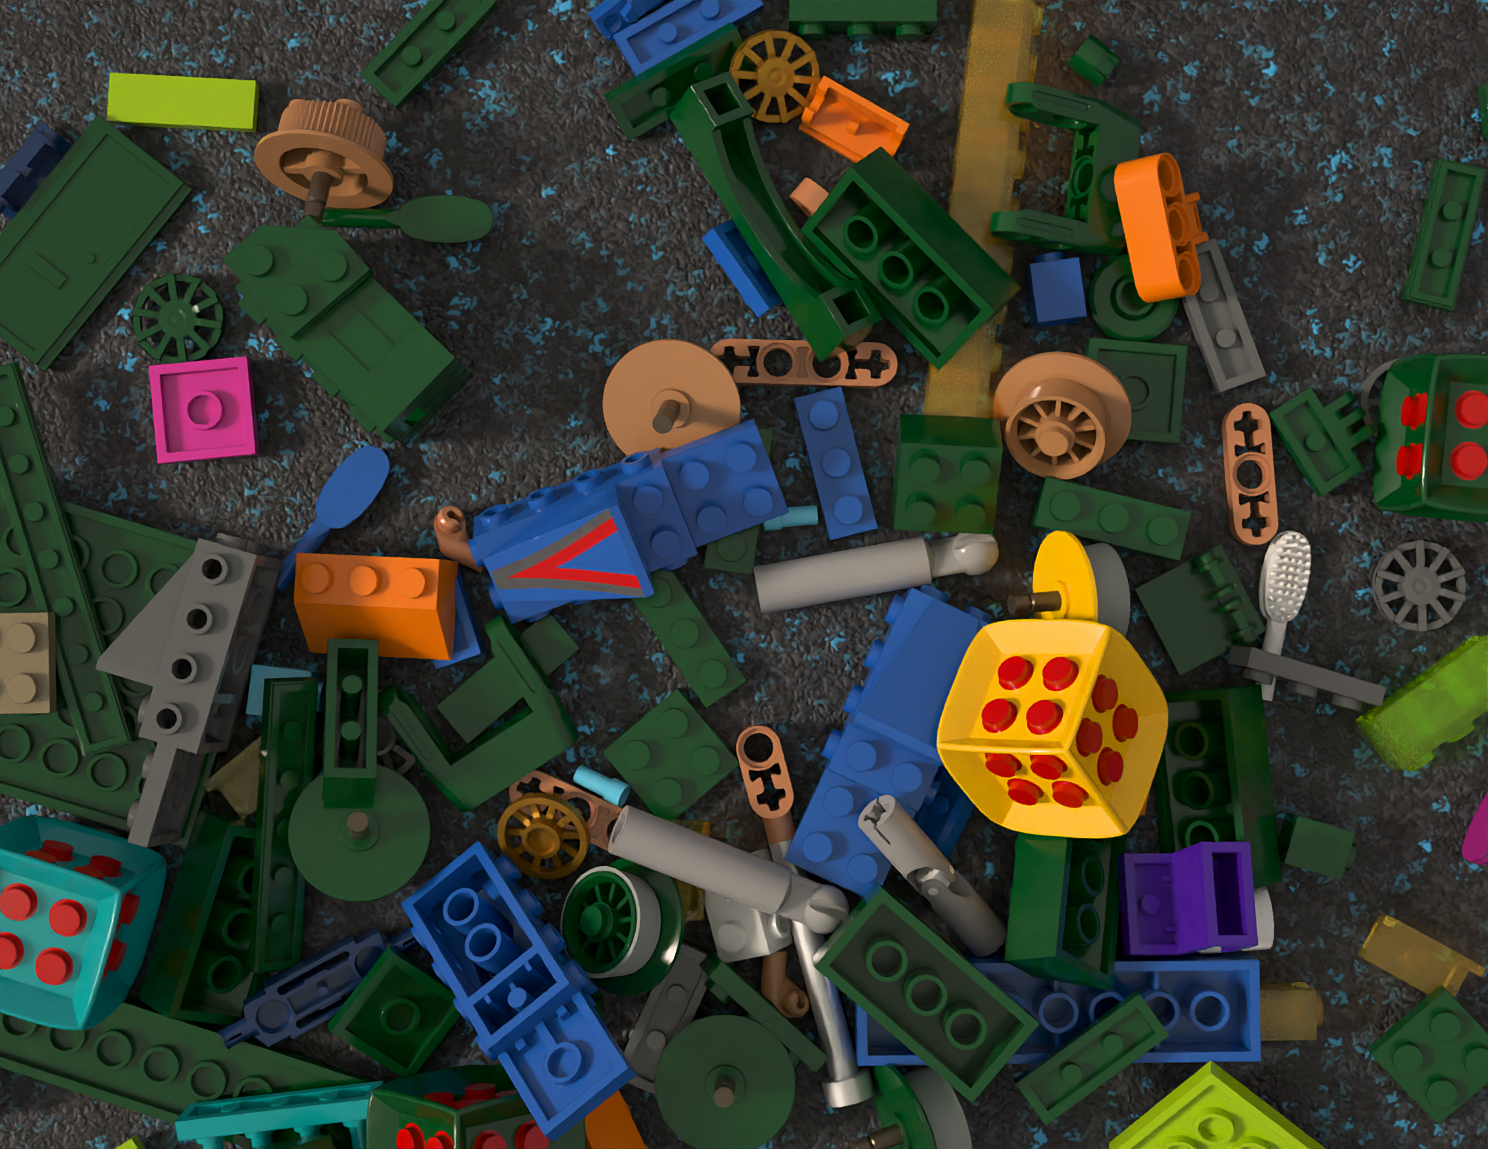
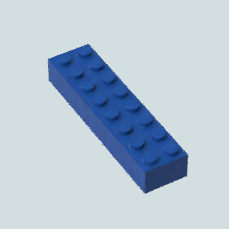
M1195 952L1181 956H1124V953H1116L1113 989H1100L1032 977L1005 962V955H988L985 957L964 955L1026 1008L1039 1022L1037 1028L1006 1064H1036L1135 991L1142 996L1170 1036L1133 1063L1209 1062L1210 1060L1213 1062L1261 1061L1259 960L1247 952L1210 954ZM854 1002L855 1058L858 1066H885V1064L889 1063L892 1065H927Z

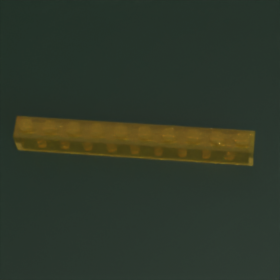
M973 0L947 213L1010 276L1014 258V247L1006 246L1007 240L989 235L991 213L996 211H1019L1020 199L1012 198L1014 179L1022 180L1026 150H1018L1020 131H1028L1030 120L1015 117L1004 107L1006 86L1009 83L1034 82L1037 54L1029 53L1031 35L1039 36L1043 6L1035 5L1036 0ZM1008 303L940 371L929 362L922 415L994 418L996 407L994 397L996 392L988 391L991 372H999L1002 357V344L994 343L996 324L1004 325Z

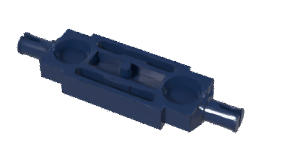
M413 926L391 938H388L377 927L356 939L350 934L264 981V989L243 1000L245 1017L218 1031L225 1047L229 1050L236 1044L255 1035L268 1048L289 1035L294 1039L334 1017L352 993L343 998L342 995L352 991L360 984L389 945L400 953H404L419 945L411 932ZM344 951H347L345 954L317 968L316 970L308 973L307 975L297 979L296 981L286 985L285 987L279 988L281 985L309 971L310 969L320 965L321 963L331 959L332 957ZM319 1009L318 1012H316V1013H314V1014L308 1016L307 1018H305V1019H303V1020H301V1021H298V1020L301 1019L302 1017H304V1016L310 1014L311 1012H313V1011Z

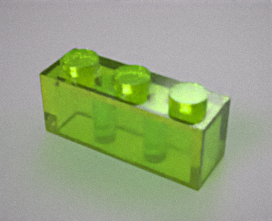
M1488 635L1471 636L1384 699L1382 706H1374L1355 720L1389 768L1402 771L1408 769L1410 772H1413L1423 767L1434 758L1433 749L1446 740L1449 743H1453L1469 734L1475 727L1472 721L1484 712H1488Z

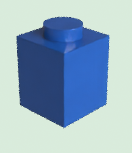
M1051 252L1036 256V263L1029 264L1024 271L1031 329L1080 323L1087 316L1079 257L1065 259L1064 252Z

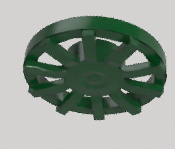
M167 274L147 284L139 294L131 311L132 325L137 341L150 356L166 364L205 359L217 348L225 331L226 315L219 295L206 282L188 274ZM176 282L190 283L183 300L178 297ZM165 285H168L171 299L168 302L156 292ZM198 287H200L210 298L193 306L191 301ZM150 297L161 307L159 312L144 309ZM214 306L216 321L201 319L199 312ZM142 317L158 319V324L143 331ZM200 326L214 328L211 339L207 343L197 333ZM163 331L165 335L155 350L147 338ZM172 338L177 341L178 357L164 354ZM192 338L201 350L187 356L185 340Z

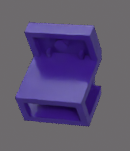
M1199 842L1174 853H1124L1117 856L1124 956H1181L1212 947H1221V953L1258 946L1250 842Z

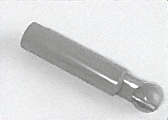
M959 533L957 536L926 541L921 536L755 566L753 570L761 614L927 585L932 583L933 578L962 572L968 575H981L990 571L995 565L999 556L997 540L992 534Z
M626 805L623 808L613 828L608 845L609 853L766 914L773 915L776 913L802 923L816 933L828 934L835 932L849 916L847 898L834 885L820 884L790 872L788 867L632 806Z

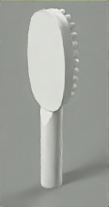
M1283 531L1272 539L1265 554L1260 573L1258 590L1259 608L1262 615L1267 619V631L1264 634L1262 650L1280 656L1287 622L1299 613L1307 591L1309 574L1311 573V546L1302 534L1295 531ZM1273 678L1271 686L1261 684L1263 700H1273L1276 684L1275 678Z

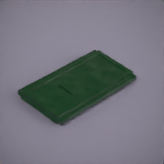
M99 115L95 117L0 234V338L45 372L52 366L193 192L191 188Z

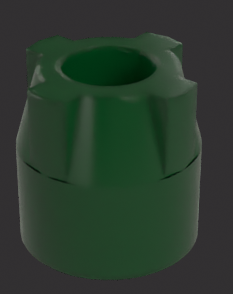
M1091 33L1067 63V66L1098 88L1121 58Z

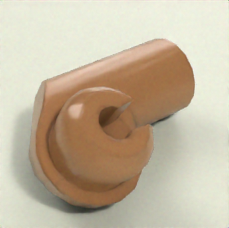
M780 949L770 955L763 956L761 994L785 1017H801L806 1014L810 1006L808 995L786 976L788 950Z

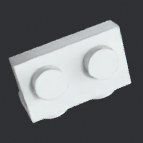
M767 848L752 852V854L772 861ZM700 888L718 956L726 963L770 955L792 943L793 939L788 918L776 913L773 915L766 914Z

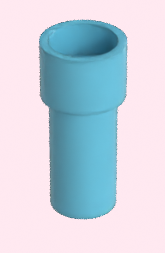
M817 506L787 507L789 513L763 522L764 531L781 530L782 527L818 525Z
M584 765L578 767L573 777L574 783L602 796L605 801L617 807L623 806L631 790L629 784L616 778L611 779Z

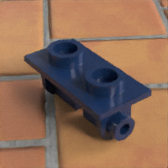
M43 121L40 122L0 171V214L2 213L11 221L73 146Z

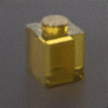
M1304 982L1260 983L1261 1041L1317 1040L1316 1026L1322 1025L1324 1011L1322 999L1320 996H1316V990Z

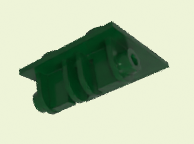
M1221 544L1134 589L1179 676L1229 651L1232 645L1244 646L1258 638L1257 635L1267 631Z

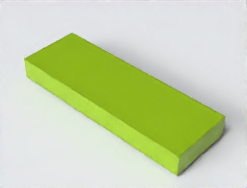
M110 72L107 121L111 125L256 133L259 84L255 80Z

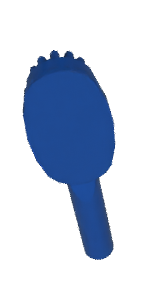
M375 446L359 448L333 472L316 502L315 511L317 519L284 559L277 584L279 590L284 592L295 578L296 553H315L333 529L348 526L374 501L384 486L390 472V461L383 450Z

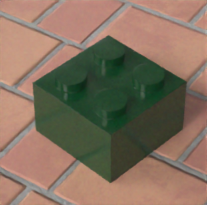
M900 414L892 492L893 529L993 535L1003 453L999 419Z

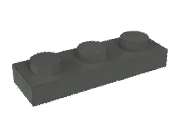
M1216 238L1195 245L1201 272L1200 288L1195 295L1182 297L1181 300L1216 394L1263 378L1266 376L1218 243Z
M1232 645L1227 661L1228 665L1244 669L1242 675L1244 679L1270 686L1272 685L1273 678L1288 682L1286 691L1316 699L1319 691L1333 696L1331 705L1360 712L1362 704L1382 706L1386 691L1384 686L1254 647Z
M682 941L678 957L672 969L664 980L650 991L623 1052L637 1073L627 1083L656 1095L655 1078L660 1057L675 1034L692 1022L707 988L704 983L710 977H708L699 964L707 957L708 952Z

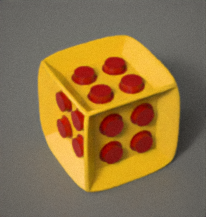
M1014 619L998 621L984 626L974 637L965 653L940 718L937 731V750L945 768L973 804L996 824L1013 831L1035 835L1097 839L1112 838L1127 834L1143 809L1166 740L1168 706L1160 686L1130 642L1114 628L1098 622L1075 619Z

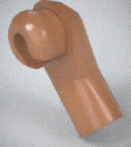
M453 505L443 507L434 519V530L440 552L444 556L482 573L486 565L478 568L473 559L468 544L469 536L464 513Z

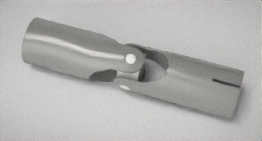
M884 795L879 797V800L876 798L863 809L858 819V826L913 888L931 903L934 912L974 956L985 957L1000 948L1007 934V926L975 889L954 870L952 864L891 795Z

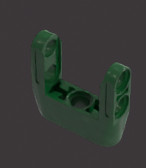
M1009 83L1006 86L1004 107L1013 116L1075 132L1065 217L1031 209H1023L1018 212H992L989 235L1058 252L1113 257L1118 255L1126 244V238L1115 191L1114 174L1117 165L1121 162L1138 159L1141 137L1139 121L1130 114L1103 100L1037 83Z
M503 614L485 624V630L491 640L492 653L529 706L453 754L412 694L403 691L396 684L389 686L378 694V704L382 712L428 778L462 813L474 809L569 748L580 737V733L555 686L511 622Z

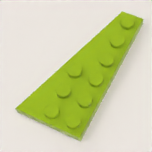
M1211 1060L1109 1142V1149H1326Z

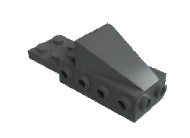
M219 532L216 541L198 538L192 556L98 658L95 669L153 686L151 694H147L144 697L139 708L138 722L142 725L138 736L155 741L157 745L156 749H151L146 756L142 768V777L146 779L141 798H137L133 802L128 814L127 826L131 828L127 841L129 843L149 848L178 842L206 753L225 752L228 749L252 670V664L256 657L284 564L283 560L260 554L262 547L260 543Z

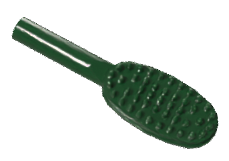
M433 195L412 199L405 203L401 209L325 208L321 226L402 229L411 238L426 242L450 244L465 243L485 237L492 229L494 220L490 208L482 201L464 196Z

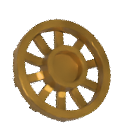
M780 29L764 30L746 39L735 52L729 68V72L738 87L739 78L754 79L755 86L743 93L746 100H749L759 92L764 93L758 110L753 109L754 113L751 117L766 123H786L799 116L806 107L810 106L820 83L819 63L814 50L801 37ZM775 38L787 40L780 57L775 55L773 39ZM765 41L767 57L761 59L751 48ZM797 44L805 55L789 63L787 60L794 45ZM745 55L756 64L754 71L739 70ZM809 62L811 76L795 75L794 70ZM794 83L809 84L804 97L793 88ZM787 93L798 102L789 111L786 109L784 95ZM772 97H776L779 114H765Z
M530 792L509 804L500 818L497 836L502 853H505L521 872L539 879H558L571 874L581 865L589 848L590 831L581 815L582 812L566 800L560 798L559 794L553 793L551 795ZM538 804L549 806L546 816L541 814ZM529 805L533 819L519 809ZM556 809L565 814L558 821L554 819ZM511 815L521 821L526 828L508 826ZM572 821L577 829L563 830V827ZM508 835L522 836V843L513 848ZM580 839V849H576L563 840ZM558 850L565 851L574 859L564 865ZM527 851L530 855L534 856L533 864L522 859L519 854ZM551 857L555 866L554 868L540 867L542 859Z

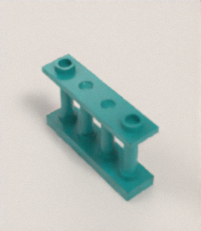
M384 1081L190 1103L175 1120L178 1141L196 1139L198 1144H202L203 1149H224L222 1139L227 1135L245 1133L246 1138H251L252 1147L273 1143L271 1134L278 1129L294 1128V1131L300 1133V1136L321 1135L320 1128L324 1124L343 1122L344 1126L349 1127L352 1148L366 1149V1117L372 1090L384 1084Z

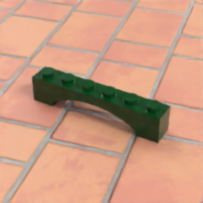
M728 71L690 85L669 117L819 361L823 362L857 346L883 319L858 278L850 281L832 267L808 241L789 214L761 156L751 122V116L754 111L732 75Z

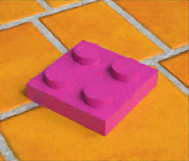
M244 356L149 366L158 464L167 465L260 455L251 358Z

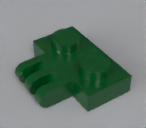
M1309 387L1267 413L1270 424L1317 497L1325 495L1364 470L1351 448L1377 432L1372 423L1364 425L1357 432H1354L1351 428L1352 424L1366 416L1362 407L1355 409L1346 416L1340 411L1341 408L1348 406L1356 399L1351 390L1323 407L1312 388Z

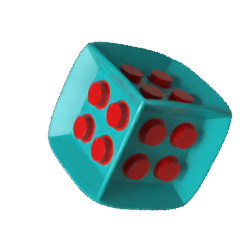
M26 815L1 825L0 1012L47 1027L84 1031L96 1027L117 1010L126 999L146 954L164 890L167 867L166 858L152 849L129 843L127 839L66 820Z

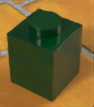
M1286 812L1278 838L1280 862L1342 881L1344 871H1349L1352 868L1356 858L1357 844L1353 842L1355 832Z

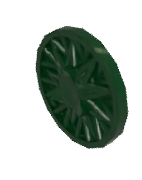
M1129 253L1112 257L1097 269L1089 283L1087 305L1091 319L1103 334L1114 340L1145 342L1154 339L1169 327L1177 313L1179 298L1153 303L1143 301L1135 286Z

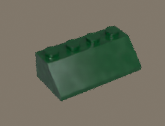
M882 146L849 168L800 230L850 281L858 278L874 306L938 371L960 352L1021 290V287Z
M1261 684L1163 692L1168 706V729L1161 758L1154 776L1162 853H1174L1199 842H1250L1254 889L1281 882L1282 873Z
M198 809L138 998L167 1018L232 1025L245 1017L243 1000L264 989L263 982L267 980L269 972L254 974L247 968L256 821L241 816Z
M1018 832V838L1015 842L1016 858L1013 885L1010 889L1011 903L1008 930L1004 940L1005 962L1032 977L1100 989H1113L1120 911L1117 856L1125 853L1126 834L1112 838L1097 839L1044 836Z

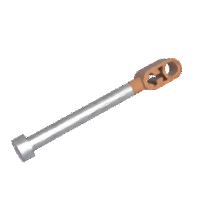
M762 724L750 725L740 733L736 743V752L750 805L762 817L773 862L788 867L790 872L808 879L805 869L783 859L796 830L790 811L794 800V793L780 740L775 731L770 727ZM755 733L767 735L773 743L770 756L761 761L750 759L744 751L746 739ZM779 763L780 772L772 771L770 774L774 787L776 789L784 788L785 795L778 797V806L769 808L767 801H758L757 795L764 792L761 774L751 779L749 770H766ZM788 918L823 1052L829 1057L826 1061L829 1076L821 1080L826 1104L828 1107L834 1108L867 1100L875 1095L868 1068H858L837 986L813 965L812 958L825 944L823 934L816 933L808 928L807 925Z

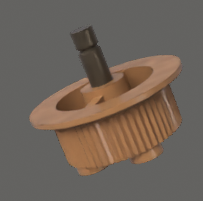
M303 99L290 101L289 107L282 113L278 131L263 137L255 149V163L260 172L278 188L307 201L302 219L308 214L318 225L322 223L325 206L333 208H368L384 202L391 195L394 180L392 173L383 162L387 137H385L381 127L375 123V120H371L370 117L364 114L363 106L350 99H339L335 103L332 101H310Z

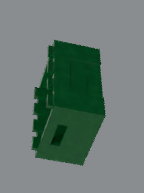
M308 214L295 226L322 229ZM371 275L295 340L288 336L242 281L235 287L244 296L237 304L259 326L265 323L278 335L274 340L296 362L302 359L314 371L311 376L333 398L338 394L351 407L347 411L370 434L375 430L388 444L397 440L406 445L473 377Z

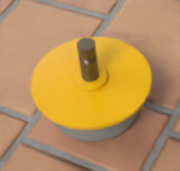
M1059 530L1048 534L1043 540L1035 560L1033 593L1010 594L1007 601L1010 614H1025L1029 612L1035 613V619L1093 621L1108 625L1125 637L1130 619V591L1126 571L1117 552L1109 544L1103 542L1083 546L1077 537L1069 531Z

